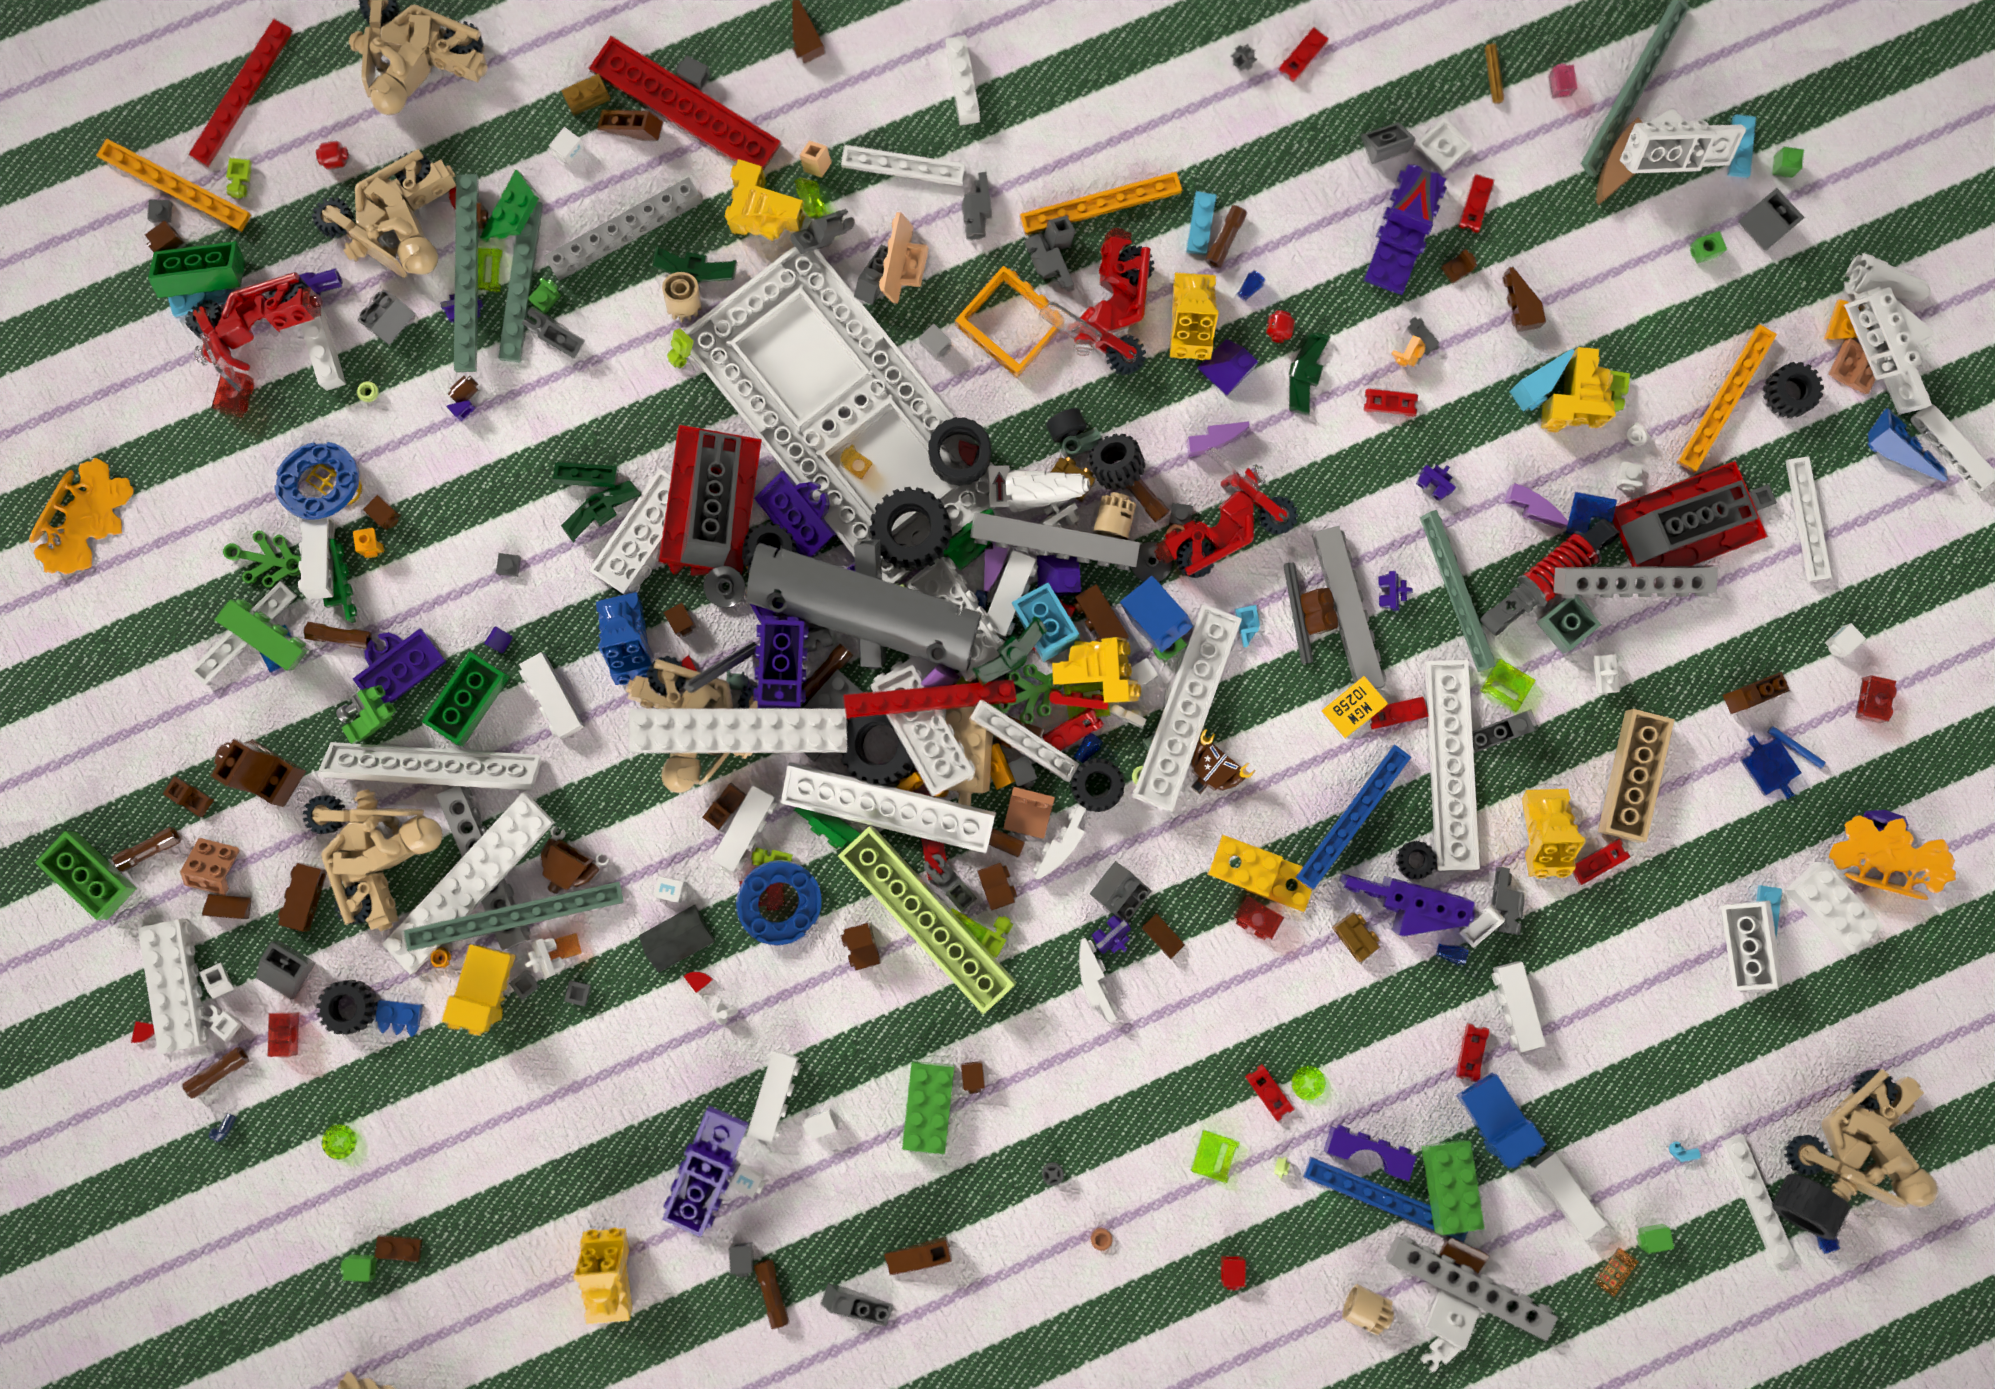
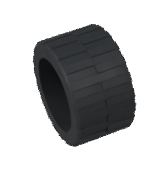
M954 417L943 421L932 432L928 443L929 461L934 473L942 481L957 486L970 485L978 481L987 472L991 458V441L989 440L988 433L976 421L965 417ZM953 435H967L978 443L980 450L979 458L971 467L953 469L942 461L940 456L941 445L947 438Z
M1788 1174L1772 1203L1774 1211L1787 1221L1807 1232L1828 1240L1836 1239L1851 1209L1850 1204L1837 1193L1809 1178L1797 1174Z

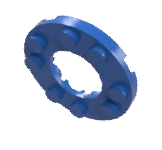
M313 442L297 448L283 460L276 473L277 481L274 489L279 502L292 515L302 519H322L334 515L352 500L359 484V469L351 454L340 445L327 442V444H316ZM318 464H326L333 467L337 472V482L329 494L321 496V498H306L300 493L298 482L306 469Z
M785 860L770 861L755 868L743 880L736 899L737 915L744 929L759 942L769 945L789 944L806 935L805 933L816 923L821 911V892L815 878L804 867ZM777 882L793 886L799 898L798 908L794 915L782 922H770L760 914L758 902L761 893L766 887Z

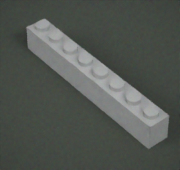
M978 512L974 513L970 538L975 539L974 543L987 545V541L996 542L995 546L1000 548H1008V545L1016 546L1017 551L1028 552V549H1034L1036 554L1048 556L1049 552L1056 553V558L1069 560V556L1077 557V562L1089 563V560L1097 561V565L1109 567L1110 564L1118 565L1117 569L1127 571L1130 570V567H1136L1140 542Z
M1340 526L1316 531L1312 538L1326 587L1330 588L1333 595V608L1337 614L1338 629L1353 681L1356 683L1365 676L1375 689L1385 686L1386 675L1384 670L1380 669V654L1373 645L1375 637L1367 624L1369 616L1367 610H1363L1361 603L1363 602V595L1361 590L1357 589V574L1355 570H1352L1350 564L1352 562L1351 553L1349 550H1346L1344 544L1346 542L1345 532L1340 530Z

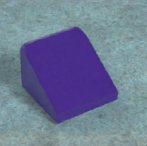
M470 401L446 406L459 421H463L476 408Z
M495 626L484 643L497 652L504 653L513 636Z

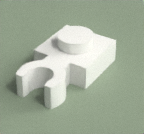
M1115 704L1110 711L1111 714L1141 729L1147 720L1143 718V713L1134 709L1132 711L1125 710Z
M210 1005L213 1015L210 1017L203 1014L204 1020L213 1022L210 1029L221 1039L229 1042L242 1024L229 1012L223 1011L221 1013L219 1007Z
M1438 1337L1429 1346L1433 1352L1423 1355L1421 1361L1425 1364L1428 1360H1432L1433 1364L1429 1367V1370L1434 1372L1438 1369L1441 1360L1447 1364L1461 1349Z

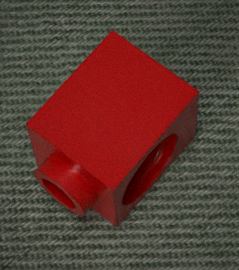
M1221 1256V1283L1224 1287H1227V1290H1240V1287H1245V1259L1243 1256Z

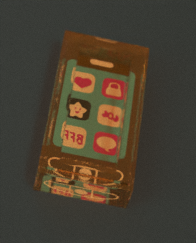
M1618 1247L1594 1283L1615 1297L1639 1261Z

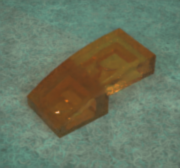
M577 933L554 939L557 949L548 952L551 960L558 957L565 959L582 954Z

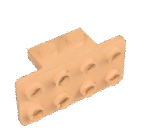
M897 212L892 220V235L888 240V254L883 263L884 273L879 282L881 292L892 303H898L902 285L921 287L929 249L927 245L911 244L913 225L901 212Z

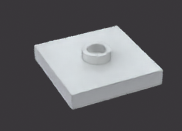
M1444 117L1414 147L1443 175L1473 145Z
M1439 1289L1425 1329L1456 1347L1465 1350L1480 1309L1443 1289Z

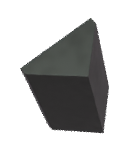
M696 905L687 908L639 935L644 953L658 973L715 942Z

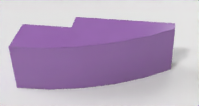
M1249 421L1208 426L1206 435L1189 436L1186 441L1188 457L1203 455L1228 445L1247 431L1250 426Z
M1517 483L1509 487L1505 503L1523 508L1522 517L1559 529L1567 526L1568 520L1540 494Z
M993 542V549H985L984 591L987 594L993 588L1002 572L1009 545L1008 548H1000L995 546L996 542Z
M938 664L920 684L923 687L953 685L960 676L952 668H945L943 665Z

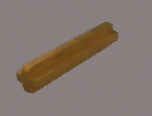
M1489 44L1485 47L1491 97L1494 104H1499L1504 101L1498 49L1496 44Z

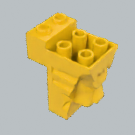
M738 159L736 166L733 165L730 172L734 185L731 196L733 201L725 212V218L731 233L747 235L749 232L756 236L762 235L768 240L774 241V239L780 238L784 229L791 232L801 231L806 217L803 200L765 189L766 179L762 166Z
M1175 273L1172 294L1170 357L1211 360L1213 338L1218 318L1215 296L1216 275Z
M1578 347L1574 350L1573 356L1565 367L1564 395L1553 394L1542 404L1541 428L1547 429L1548 432H1559L1567 425L1580 426L1581 424H1586L1590 428H1601L1616 416L1614 401H1611L1612 391L1610 390L1613 374L1610 373L1609 369L1598 366L1599 349Z
M1125 638L1102 639V642L1075 641L1074 645L1070 647L1069 661L1052 663L1054 685L1103 682L1104 703L1139 701L1138 697L1141 696V686L1138 684V681L1129 680V676L1132 675L1131 664H1128V655H1130L1131 648L1130 643Z
M1569 789L1526 790L1522 797L1529 846L1525 852L1528 877L1536 876V878L1542 879L1548 876H1557L1558 878H1565L1571 875L1576 868L1575 857L1584 845L1585 838L1577 831L1578 825L1573 823L1575 817L1569 804L1571 799Z
M469 944L455 995L448 996L441 1022L448 1023L447 1027L460 1030V1027L467 1028L470 1034L481 1035V1033L489 1032L491 1024L502 1021L503 1008H501V1002L505 1000L503 991L507 989V981L516 955L478 944Z
M626 1228L591 1229L583 1232L579 1243L581 1252L573 1277L579 1283V1289L582 1290L581 1297L584 1300L586 1309L584 1314L586 1324L629 1321L633 1306L626 1264L629 1254Z

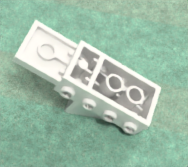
M1670 109L1651 121L1635 123L1620 161L1632 173L1701 171L1703 166L1730 165L1746 128L1743 125L1708 126L1709 124L1703 120L1687 122L1674 109Z
M1879 286L1855 295V300L1844 306L1876 380L1884 379L1898 414L1931 406L1929 394L1916 366L1922 364L1915 344L1934 335L1933 330L1895 299L1891 287L1881 289Z

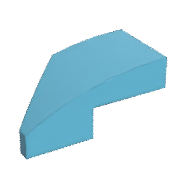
M1256 605L1235 608L1236 617L1242 618L1238 629L1243 647H1248L1249 642L1260 629L1258 628L1260 623Z

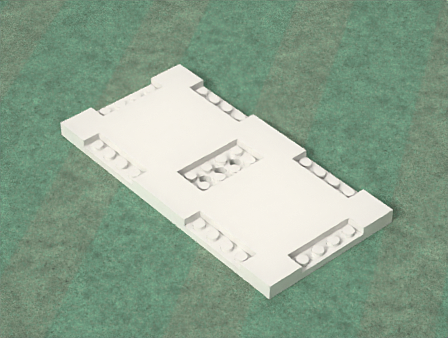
M795 246L684 331L694 340L690 355L751 428L756 437L762 439L761 443L795 484L798 485L804 482L820 484L822 487L813 492V498L817 502L820 499V495L827 492L830 505L824 519L854 558V544L859 539L872 538L870 533L872 522L870 519L871 515L876 512L875 506L877 503L882 504V498L885 495L890 497L896 489H899L901 492L904 491V487H911L912 490H916L918 487L922 488L926 493L930 491L937 499L939 498L950 517L952 536L957 535L963 526L973 522L974 513L990 509L989 467L987 472L978 481L962 486L948 484L934 473L928 454V443L931 434L939 424H942L947 419L954 418V416L862 303L854 297L853 292L818 249L800 254ZM858 396H864L867 401L864 405L859 406L855 403V399ZM847 408L850 410V416L841 418L839 411ZM824 422H833L834 428L831 431H825L822 428ZM963 434L953 435L942 443L940 448L941 459L947 466L953 469L969 468L970 466L959 455L958 443L959 440L974 445L977 444L970 436ZM978 450L973 465L977 462L979 458L980 450ZM920 512L905 513L895 521L892 527V536L901 546L913 547L919 545L930 533V521ZM881 556L882 580L895 584L912 572L906 571L902 567L900 569L894 567L893 564L887 563Z

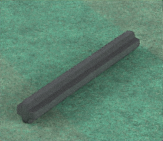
M1289 562L1285 563L1283 567L1301 663L1309 664L1313 662V656L1305 625V614L1301 605L1298 576L1295 563Z
M750 642L686 681V685H684L685 690L693 693L756 654V646L758 645L755 642Z

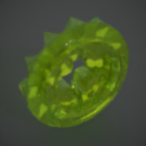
M1303 1066L1293 1074L1291 1084L1294 1093L1299 1098L1310 1101L1318 1099L1324 1093L1326 1081L1324 1074L1318 1068ZM1304 1075L1310 1080L1316 1079L1312 1083L1314 1091L1309 1087H1303L1306 1083Z
M342 1124L328 1128L322 1137V1148L326 1155L333 1159L348 1157L355 1150L357 1143L356 1132L352 1131L350 1126ZM337 1136L339 1138H347L343 1142V1147L341 1145L333 1146L337 1141Z

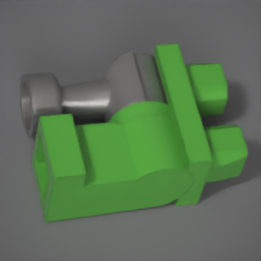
M381 685L360 690L351 698L352 704L349 706L343 705L337 709V717L344 723L351 721L356 712L361 716L342 727L350 744L364 741L386 723L393 720L391 716L396 710L390 702L383 703L381 697L385 695V690Z

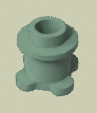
M730 670L727 671L726 682L730 686V691L741 690V692H744V688H748L749 681L744 671L742 673H730Z

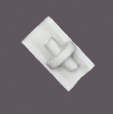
M1063 501L1051 503L1043 511L1046 515L1051 512L1053 513L1040 521V524L1062 528L1058 521L1063 517L1069 525L1074 524L1079 520L1075 510L1078 507L1075 503L1069 502L1058 509L1064 504Z
M1616 654L1593 656L1597 694L1620 692Z
M541 938L531 943L534 951L528 953L531 961L525 963L526 968L533 966L535 973L542 970L545 979L555 975V972L564 968L560 957L553 960L549 957L548 952L557 949L553 938L545 940Z

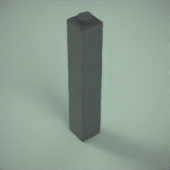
M859 539L854 544L855 572L882 580L880 540ZM859 638L861 666L868 667V669H879L887 661L886 647Z

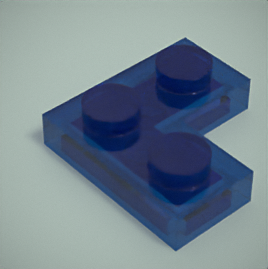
M1575 492L1566 533L1572 534L1575 531L1583 534L1587 533L1591 518H1606L1608 521H1612L1617 500Z

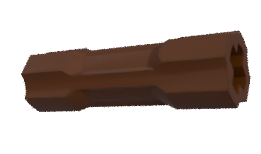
M1232 205L1225 223L1205 261L1209 265L1221 268L1228 250L1248 212L1244 208Z
M1142 479L1135 481L1131 487L1130 485L1126 486L1155 523L1170 511L1153 494Z
M307 622L303 632L304 639L329 641L366 649L369 641L372 640V632L346 630L314 622Z
M841 643L801 686V690H805V697L808 700L820 690L837 670L843 668L854 656Z
M168 827L136 846L113 855L112 861L119 872H124L138 865L139 862L181 843V838L174 827Z
M240 1046L234 1048L224 1055L222 1059L182 1084L183 1090L191 1099L196 1098L208 1090L210 1086L248 1063L249 1058Z
M773 1260L760 1261L754 1265L766 1304L771 1329L784 1327L789 1324V1318L782 1301Z

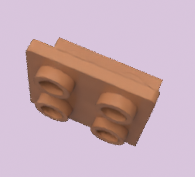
M1013 787L1004 829L1043 839L1055 797Z
M199 838L180 871L184 885L225 896L229 890L225 877L239 853V848Z

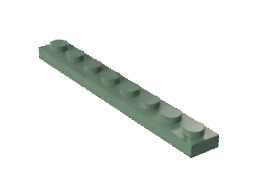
M537 202L521 234L516 235L498 357L500 361L521 363L526 329L522 322L528 315V298L531 294L543 209L542 202Z
M1437 510L1431 511L1421 516L1420 520L1477 671L1481 672L1496 666L1494 656L1490 651L1486 635L1480 625L1479 616L1472 604V598L1468 593L1464 577L1458 567L1457 558L1450 546V540L1444 530L1442 519Z

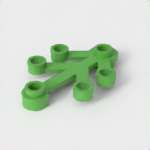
M262 531L254 532L253 540L259 544L265 555L242 550L240 546L234 543L227 544L223 549L224 556L231 561H237L241 558L262 563L251 571L243 573L242 579L248 584H254L258 576L275 566L282 567V569L273 575H266L263 578L262 583L267 588H274L277 582L287 575H301L299 571L301 557L292 554L287 546V538L282 535H276L273 538V544L280 549L285 559L277 558L267 542V534ZM262 534V540L258 541V535ZM282 538L283 543L278 545L277 541ZM233 550H237L236 556H232ZM298 563V568L293 570V564ZM252 574V579L248 581L247 576ZM272 578V584L268 585V579Z
M1034 664L1024 666L1023 674L1026 677H1033L1042 682V684L1036 686L1021 678L1018 672H1008L1006 680H1012L1011 676L1013 674L1015 676L1014 684L1025 691L1016 694L1015 703H1004V708L1001 707V704H993L991 706L1002 713H1006L1010 706L1028 699L1024 711L1020 714L1019 718L1023 724H1030L1034 720L1032 712L1040 693L1045 692L1042 703L1038 705L1036 711L1041 717L1050 715L1051 707L1049 705L1051 701L1049 693L1052 689H1062V685H1052L1053 673L1045 675L1038 671ZM1029 667L1032 669L1031 674L1028 671ZM1026 714L1029 717L1028 721H1026L1025 719Z

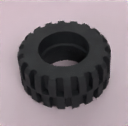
M904 487V491L901 492L899 489H896L890 497L885 495L882 498V504L877 503L875 506L876 512L871 515L870 519L872 522L870 526L871 539L880 540L881 556L887 563L893 564L898 569L902 567L906 571H912V568H917L919 571L923 570V566L928 564L931 567L935 564L934 561L937 558L941 559L944 556V550H948L950 546L949 539L952 538V524L948 512L941 500L937 499L930 491L926 493L922 488L918 487L916 490H912L911 487ZM920 512L930 521L931 530L928 537L921 544L913 547L899 545L892 536V527L895 521L905 513Z
M886 714L848 718L850 721L846 724L847 752L839 753L843 755L841 759L843 765L848 767L847 771L851 775H855L856 779L867 781L869 784L877 783L886 786V784L898 783V780L908 777V773L915 770L916 767L898 735L897 752L888 763L877 765L871 763L866 758L863 743L867 733L873 727L886 725L895 731Z

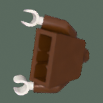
M557 826L551 829L552 837L548 838L540 853L542 867L544 868L542 875L551 881L547 889L554 894H558L561 888L569 890L572 886L579 887L589 882L599 872L600 866H606L609 863V858L604 863L598 861L603 853H599L596 856V862L592 863V858L561 840L566 834L564 829L560 835H555L558 829Z

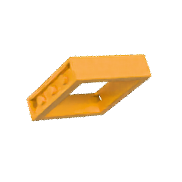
M1003 266L956 318L955 326L1012 375L1018 378L1065 325L1066 318L1059 308L1056 307L1054 309L1049 304V300L1044 295L1035 293L1031 284L1027 281L1022 282L1015 271ZM1003 281L1055 323L1020 364L968 321Z

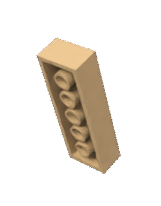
M1637 709L1625 711L1598 833L1636 843L1647 842L1675 719Z

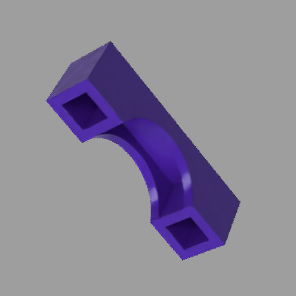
M1338 1124L1337 1128L1331 1126L1323 1151L1348 1160L1354 1153L1360 1150H1372L1381 1157L1384 1172L1406 1181L1410 1180L1417 1157L1411 1154L1412 1149L1400 1145L1398 1149L1391 1147V1142L1380 1138L1378 1142L1371 1140V1135L1360 1131L1358 1135L1350 1133V1128Z

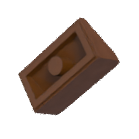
M992 828L989 845L1019 857L1025 845L1024 841Z
M208 894L202 910V916L249 919L251 898Z
M1157 913L1141 927L1169 959H1172L1185 946Z
M1446 1236L1439 1252L1440 1256L1444 1254L1455 1260V1263L1461 1266L1464 1264L1472 1268L1476 1273L1481 1271L1490 1256L1450 1236Z

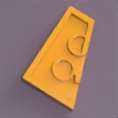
M1841 299L1836 301L1824 340L1858 339L1844 306L1849 303L1848 301Z

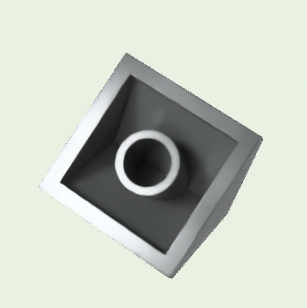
M1399 122L1361 135L1371 165L1408 153L1415 143V137Z

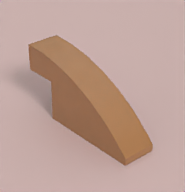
M1638 117L1614 143L1604 161L1597 186L1596 203L1598 205L1636 174L1628 171L1626 166L1620 161V158L1635 123H1643Z

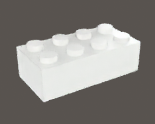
M1814 862L1785 889L1787 894L1842 954H1854L1884 926L1826 862Z
M1770 900L1722 905L1721 910L1733 991L1771 989L1783 986Z

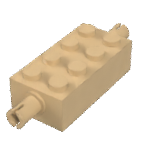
M977 706L946 709L945 722L952 726L954 738L962 744L966 759L971 760L975 767V774L972 780L968 781L966 779L946 790L957 791L959 793L958 803L971 806L972 793L990 791L993 734L970 719Z

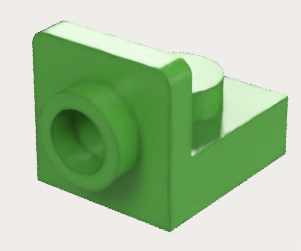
M541 277L539 279L541 284L528 300L546 314L561 295L557 291L558 286L550 279L546 281Z

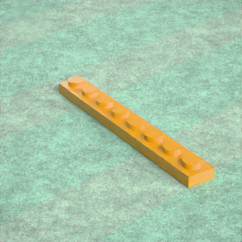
M107 138L96 155L99 159L240 232L243 231L251 217L248 211Z
M1177 171L1024 212L1019 217L1026 236L1046 230L1048 220L1068 216L1070 222L1073 223L1182 193V188Z
M1761 324L1756 326L1676 461L1677 464L1692 473L1697 472L1777 336L1776 333Z

